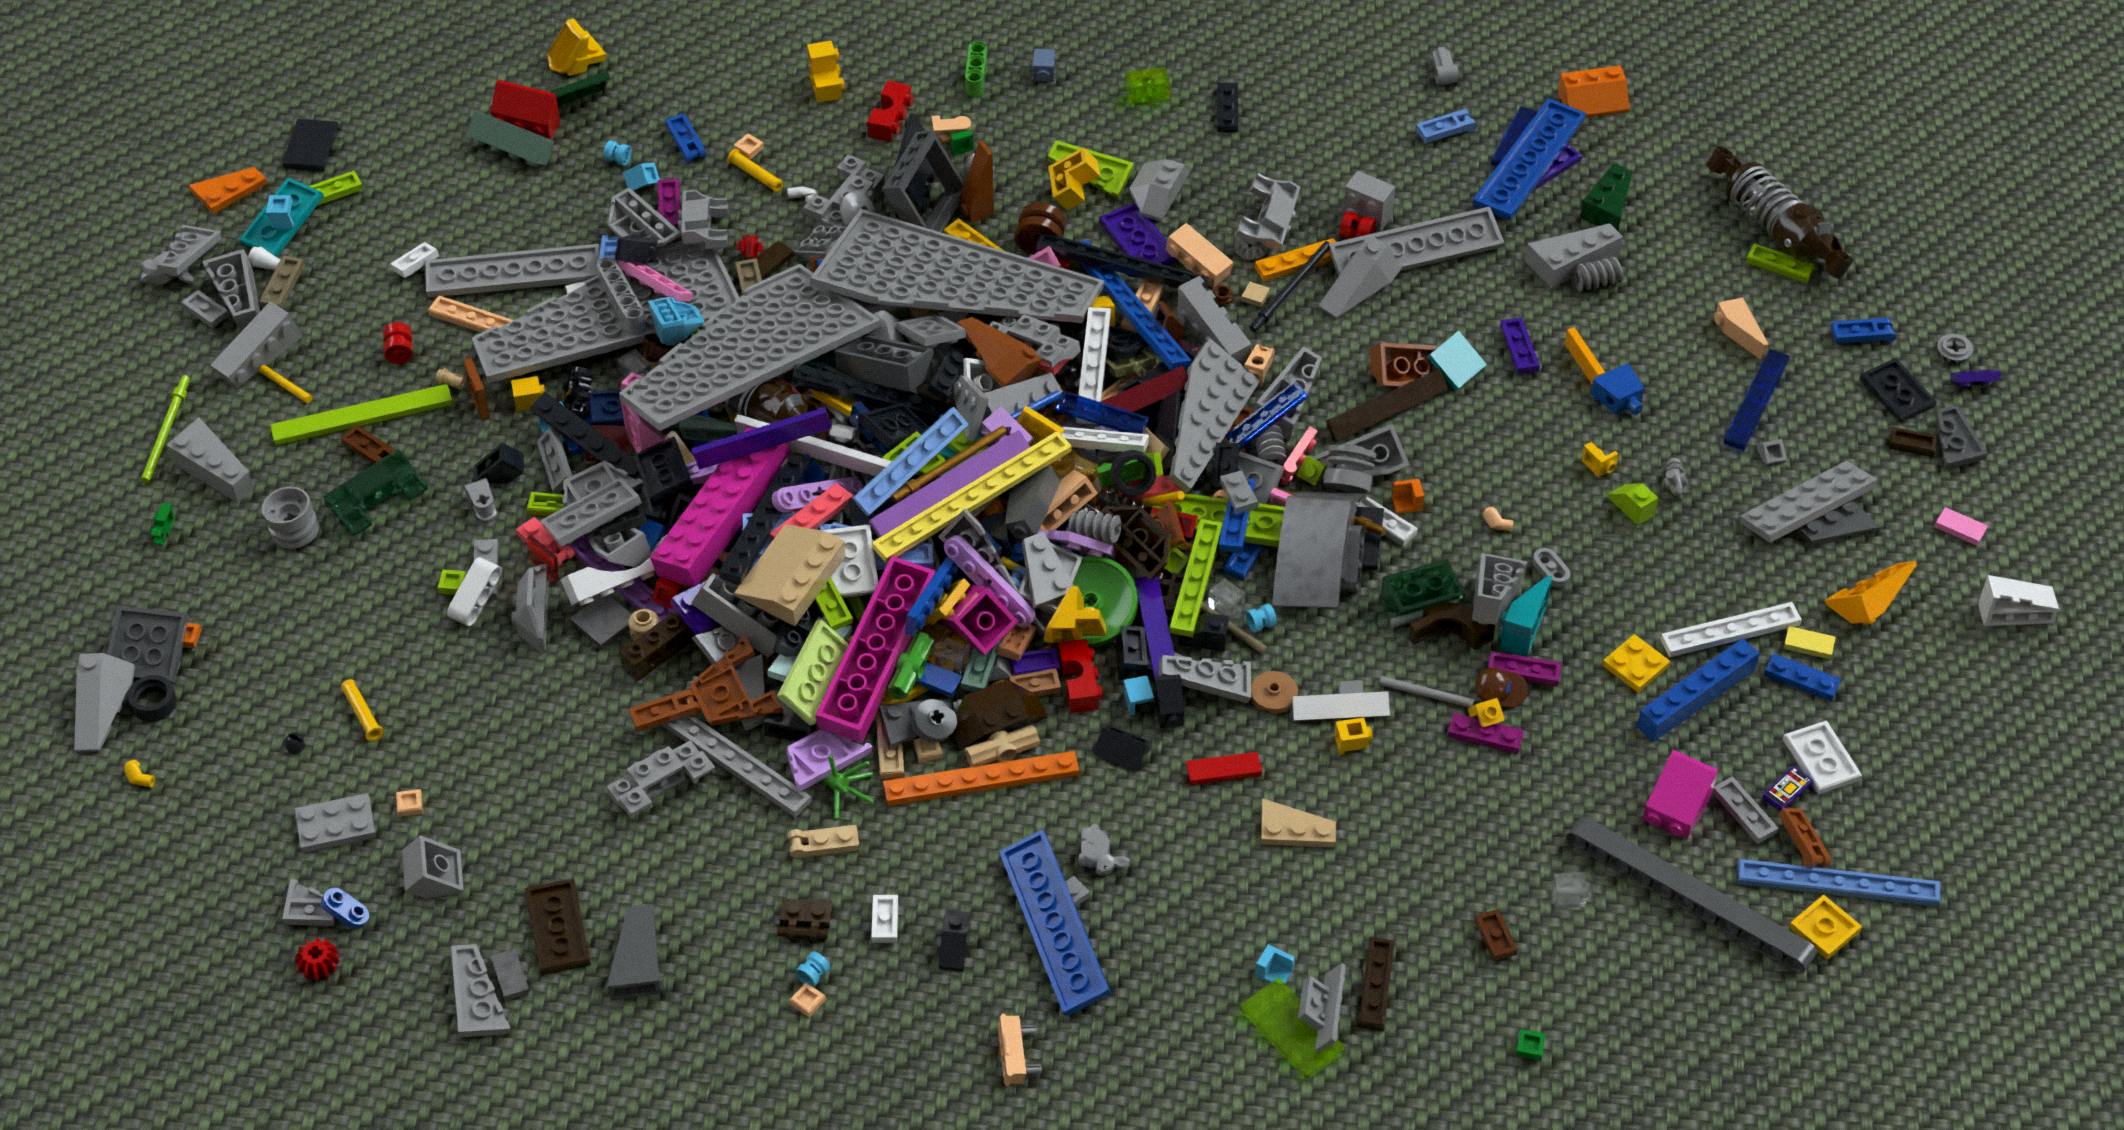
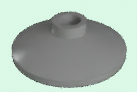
M853 191L843 197L840 204V215L846 227H848L860 209L875 213L873 203L865 194Z

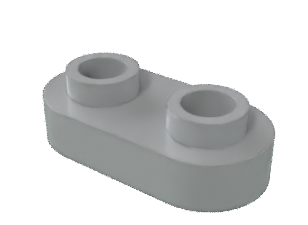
M1549 548L1536 550L1533 556V565L1543 578L1548 575L1552 576L1551 586L1557 588L1566 586L1570 579L1568 567L1553 550Z

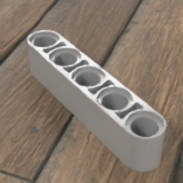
M612 257L600 258L596 263L600 284L623 326L630 335L644 333L646 331L643 308L619 265Z

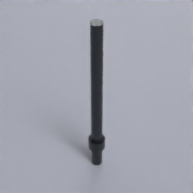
M1325 241L1271 303L1261 309L1258 317L1249 326L1252 332H1257L1264 323H1267L1273 317V312L1327 253L1330 244L1328 241Z

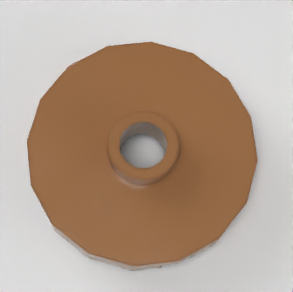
M1264 672L1258 675L1251 684L1252 703L1259 710L1263 711L1264 709L1271 714L1284 713L1292 708V696H1298L1296 682L1291 676L1283 672Z

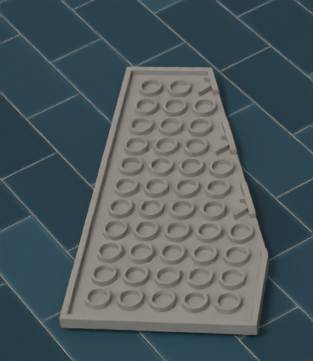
M860 209L811 276L810 285L872 304L1022 317L1024 314L1036 319L1082 323L1088 314V308L1093 306L1104 288V280Z
M683 241L659 247L657 258L653 262L643 263L693 293L691 301L681 302L696 306L704 318V323L720 309L728 308L740 298L718 251L706 249L705 242L692 245L689 243L683 244ZM621 269L643 308L646 331L640 335H630L626 331L600 284L599 275H596L584 281V286L558 299L554 296L526 310L527 314L499 328L494 326L472 337V341L487 382H498L514 376H521L533 371L643 343L644 335L656 334L648 301L666 298L667 296L654 292V288L640 284L639 279L625 275V271Z
M798 264L743 290V295L728 308H722L702 324V329L684 344L679 343L659 360L660 364L642 379H635L619 393L620 401L661 431L720 402H724L737 394L743 393L756 385L762 384L775 376H779L794 368L797 364L801 365L862 335L870 333L881 327V322L878 317L849 297L810 285V278L813 272Z

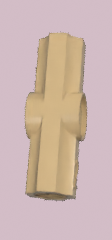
M1032 725L1011 733L998 731L992 734L987 741L965 748V754L970 767L985 765L996 760L998 762H1006L1014 759L1019 752L1040 746V739L1035 726Z

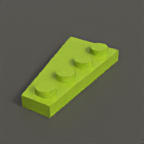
M1055 140L1048 154V161L1054 164L1081 149V147ZM1086 149L1098 160L1100 172L1099 177L1088 183L1118 200L1134 169V163Z

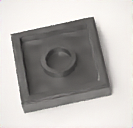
M610 595L602 598L601 596L571 617L570 621L574 627L602 650L629 630L628 621L632 614Z

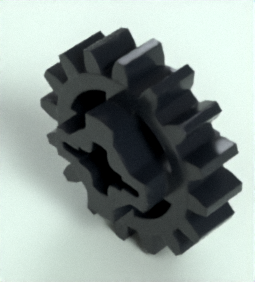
M575 367L574 370H571V376H568V380L562 386V403L577 416H579V413H582L583 407L586 406V402L590 400L592 395L591 373L588 372L589 369Z

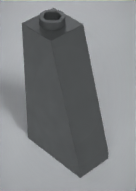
M1051 465L1046 466L1009 489L1005 524L1016 541L1036 535L1049 510L1061 482Z
M637 904L627 907L608 979L610 1000L661 994L653 904Z

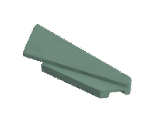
M700 415L690 416L663 429V431L681 432L684 440L711 442L738 434L735 423Z

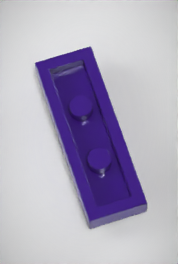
M1522 317L1501 320L1500 328L1517 374L1538 372L1540 364Z

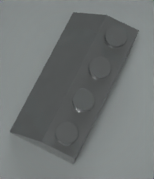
M867 334L845 343L834 351L836 370L857 380L865 381V383L883 385L885 388L901 389L903 392L913 391L923 383L934 354V349Z

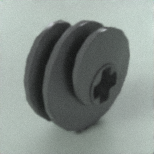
M935 699L925 700L920 703L911 716L915 733L928 742L945 740L953 733L957 726L955 712L942 701Z

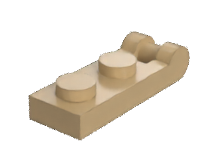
M857 825L809 831L794 829L788 833V840L792 844L790 846V855L793 858L860 850ZM807 842H809V845H802V844H801V843H807Z

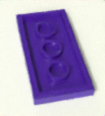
M1135 203L1099 217V223L1123 254L1166 266L1179 261L1166 250L1167 240L1149 218L1141 216L1139 208Z

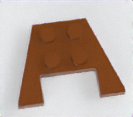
M746 635L738 640L739 643L730 652L727 650L724 653L725 656L717 664L711 665L690 684L710 726L784 711L774 690L754 700L749 699L734 669L735 666L756 656Z

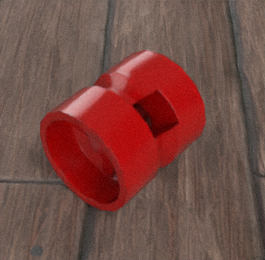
M1346 211L1340 225L1339 237L1352 239L1373 234L1377 221L1375 218L1365 215L1360 218L1358 213Z
M393 322L385 326L383 329L385 359L393 364H404L411 360L413 356L411 328L402 322Z

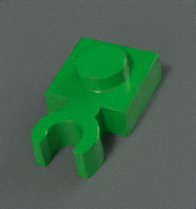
M162 503L159 511L155 513L154 524L156 526L151 531V537H155L153 541L155 545L164 544L165 538L169 536L176 519L172 504Z

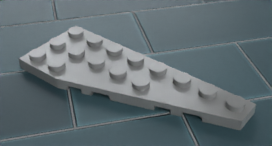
M1210 338L1204 343L1187 369L1188 381L1184 387V391H1186L1185 399L1181 405L1177 428L1179 434L1175 440L1176 452L1172 458L1169 479L1186 493L1193 487L1213 456L1216 443H1221L1260 382L1257 377Z

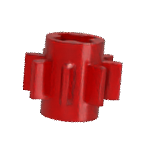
M742 235V241L737 240L736 251H741V257L756 258L758 252H763V242H758V236Z

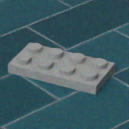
M620 477L540 521L548 534L562 547L572 543L578 537L592 532L600 525L611 522L615 517L624 512L633 510L635 506L642 502L639 495Z

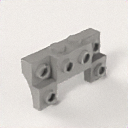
M847 155L837 167V173L847 178L830 200L814 194L803 207L804 213L819 221L823 226L846 227L840 215V204L843 197L850 192L858 191L865 194L873 202L876 194L885 184V175L866 168L865 161Z
M1258 173L1254 177L1250 189L1251 193L1264 200L1258 220L1256 222L1244 216L1240 220L1236 236L1253 246L1260 242L1276 252L1283 245L1285 236L1290 231L1291 225L1289 223L1295 215L1294 207L1301 187L1290 180H1274Z
M697 190L683 191L682 210H679L678 220L683 244L689 243L694 245L705 242L706 249L714 250L728 247L727 229H711V217L722 218L723 216H728L727 198L708 197Z
M1024 314L1020 319L1005 316L999 323L992 321L989 326L1033 348L1036 354L1043 361L1048 362L1052 368L1064 359H1073L1081 351L1079 341L1061 335L1059 327Z
M690 740L673 750L669 746L658 750L648 758L634 763L631 767L627 768L628 775L608 785L607 791L613 802L621 806L631 818H634L635 813L646 807L650 809L653 807L650 799L686 780L685 773L696 784L698 778L709 772L714 774L716 770L703 751L699 752Z

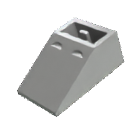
M823 225L816 227L813 233L800 243V246L794 251L795 255L810 261L809 256L827 255L847 227Z

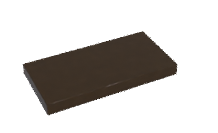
M572 878L525 888L540 974L546 975L590 966L591 962L575 879Z

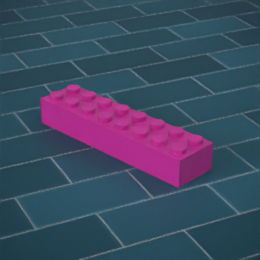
M747 426L744 432L753 430L755 428ZM788 443L732 459L718 465L650 557L657 576L692 587L697 586L743 524V514L752 512L769 488L786 457L791 453Z
M891 556L817 710L816 720L818 728L863 743L896 672L899 656L902 652L905 653L912 636L904 634L907 614L935 575V570Z

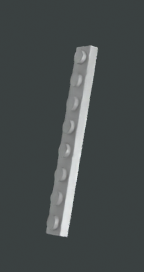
M686 716L661 724L683 741L688 742L691 740L699 752L703 751L712 761L792 816L797 817L812 802L811 796L803 790L799 792L794 784L696 717Z

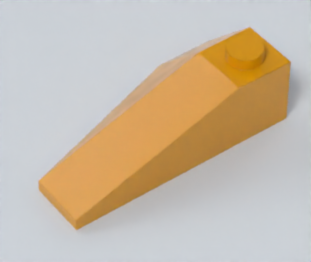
M1916 561L1894 564L1876 573L1873 578L1857 582V587L1850 590L1844 588L1827 598L1825 603L1851 624H1872L1876 621L1875 618L1883 614L1917 566Z

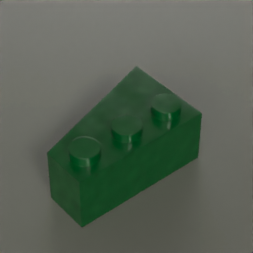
M1613 163L1583 199L1580 219L1596 226L1611 224L1619 232L1633 171Z

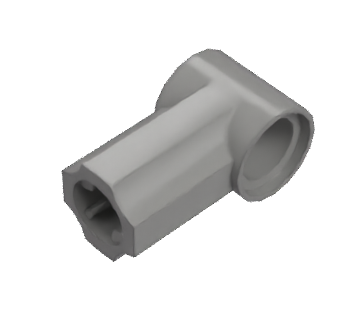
M1438 47L1432 52L1436 84L1458 83V67L1456 64H1453L1450 51L1445 49V47Z

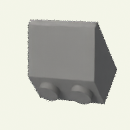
M420 835L402 850L406 892L423 898L459 894L464 891L461 852L459 849Z

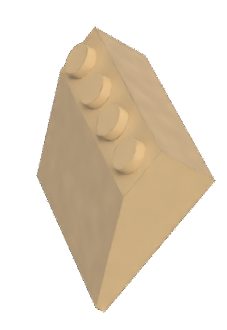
M785 524L750 570L742 584L736 589L734 596L796 626L846 557L845 541L822 530Z

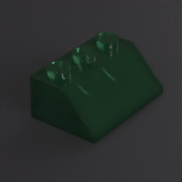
M1448 559L1382 578L1381 596L1389 612L1399 615L1466 597V592Z

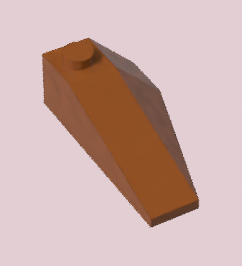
M983 140L978 143L961 193V204L959 205L961 214L964 217L966 216L970 223L994 215L993 154Z
M973 317L960 320L957 325L965 328L967 341L975 345L977 348L976 355L978 358L984 359L986 362L985 369L1002 387L1030 379L1042 361L1033 348Z
M1380 342L1369 350L1370 371L1381 387H1399L1436 370L1427 356L1439 346Z

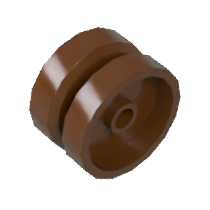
M1042 202L1030 203L1025 206L1020 213L1015 231L1017 246L1025 253L1034 255L1039 252L1036 250V246L1042 232L1062 237L1066 228V218L1063 212L1053 205Z

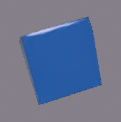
M646 518L647 524L641 525L638 530L645 534L652 551L657 542L664 537L665 531L663 525Z

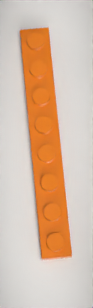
M1075 751L886 780L883 781L887 806L1075 777L1079 776V767Z

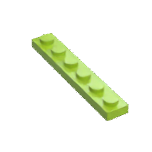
M1200 519L1170 624V633L1193 637L1223 527L1221 522Z

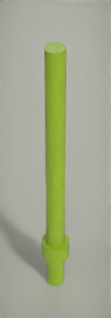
M186 375L181 376L178 386L172 392L171 404L141 477L143 483L150 482L181 402H184L187 395L186 388L190 378Z

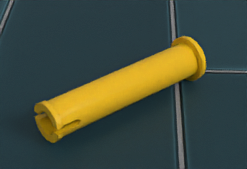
M734 149L729 153L727 158L729 164L739 167L776 193L782 189L784 183L782 180L740 154L738 149Z
M352 679L344 681L341 684V690L344 692L365 730L366 739L368 741L380 739L384 734V729L377 724L355 681Z

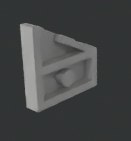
M290 879L282 917L284 925L334 926L335 918L322 908L321 899L323 894L312 887L308 889L300 885L296 879Z

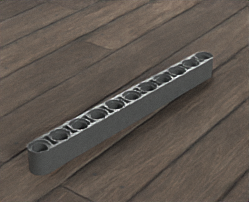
M1580 817L1566 835L1567 841L1576 849L1793 972L1804 973L1817 955L1816 947L1809 941L1588 817Z

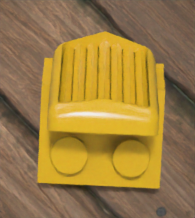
M572 18L568 19L563 25L547 56L550 70L558 73H567L571 76L587 72V67L590 64L606 61L607 54L587 31H584L576 20Z
M1072 586L1067 590L1046 627L1044 642L1059 644V642L1081 640L1083 636H1106V624L1100 610L1093 607L1084 608V599L1079 586Z

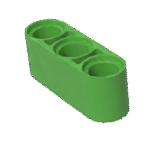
M973 41L968 46L965 90L967 95L971 97L981 96L985 87L987 45L982 41Z

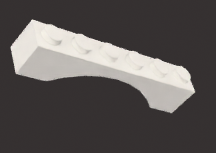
M664 536V537L661 538V540H660L658 546L660 545V543L663 541V539H664L666 536ZM649 557L640 566L629 570L610 572L586 567L560 580L571 605L579 602L583 606L594 601L593 596L600 594L602 598L614 593V587L620 585L624 589L635 584L634 579L641 577L643 581L654 576L655 569Z

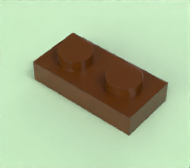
M1499 909L1475 915L1474 922L1493 962L1517 955L1518 949Z

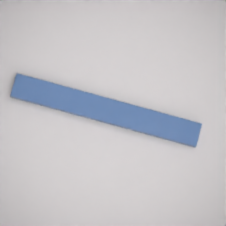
M1739 859L1737 884L1935 907L1940 905V881Z

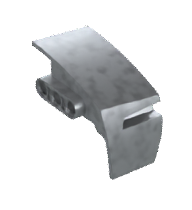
M1293 493V496H1287L1277 555L1272 606L1339 608L1340 591H1360L1365 532L1363 525H1354V516L1357 509L1358 499H1366L1365 494Z

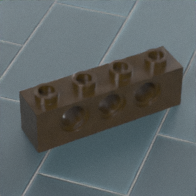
M675 610L619 651L621 667L636 682H639L693 642L692 637L695 636V633Z

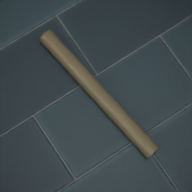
M1202 602L1201 613L1219 614ZM1229 621L1230 633L1262 655L1268 651L1267 646Z

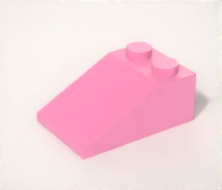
M621 401L627 438L636 453L669 439L667 435H662V430L659 431Z

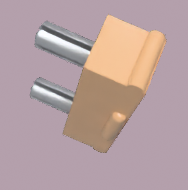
M1001 1014L998 1022V1035L1004 1084L1006 1086H1010V1084H1023L1026 1074H1038L1042 1071L1040 1064L1025 1065L1022 1035H1035L1037 1027L1035 1025L1020 1026L1019 1016Z

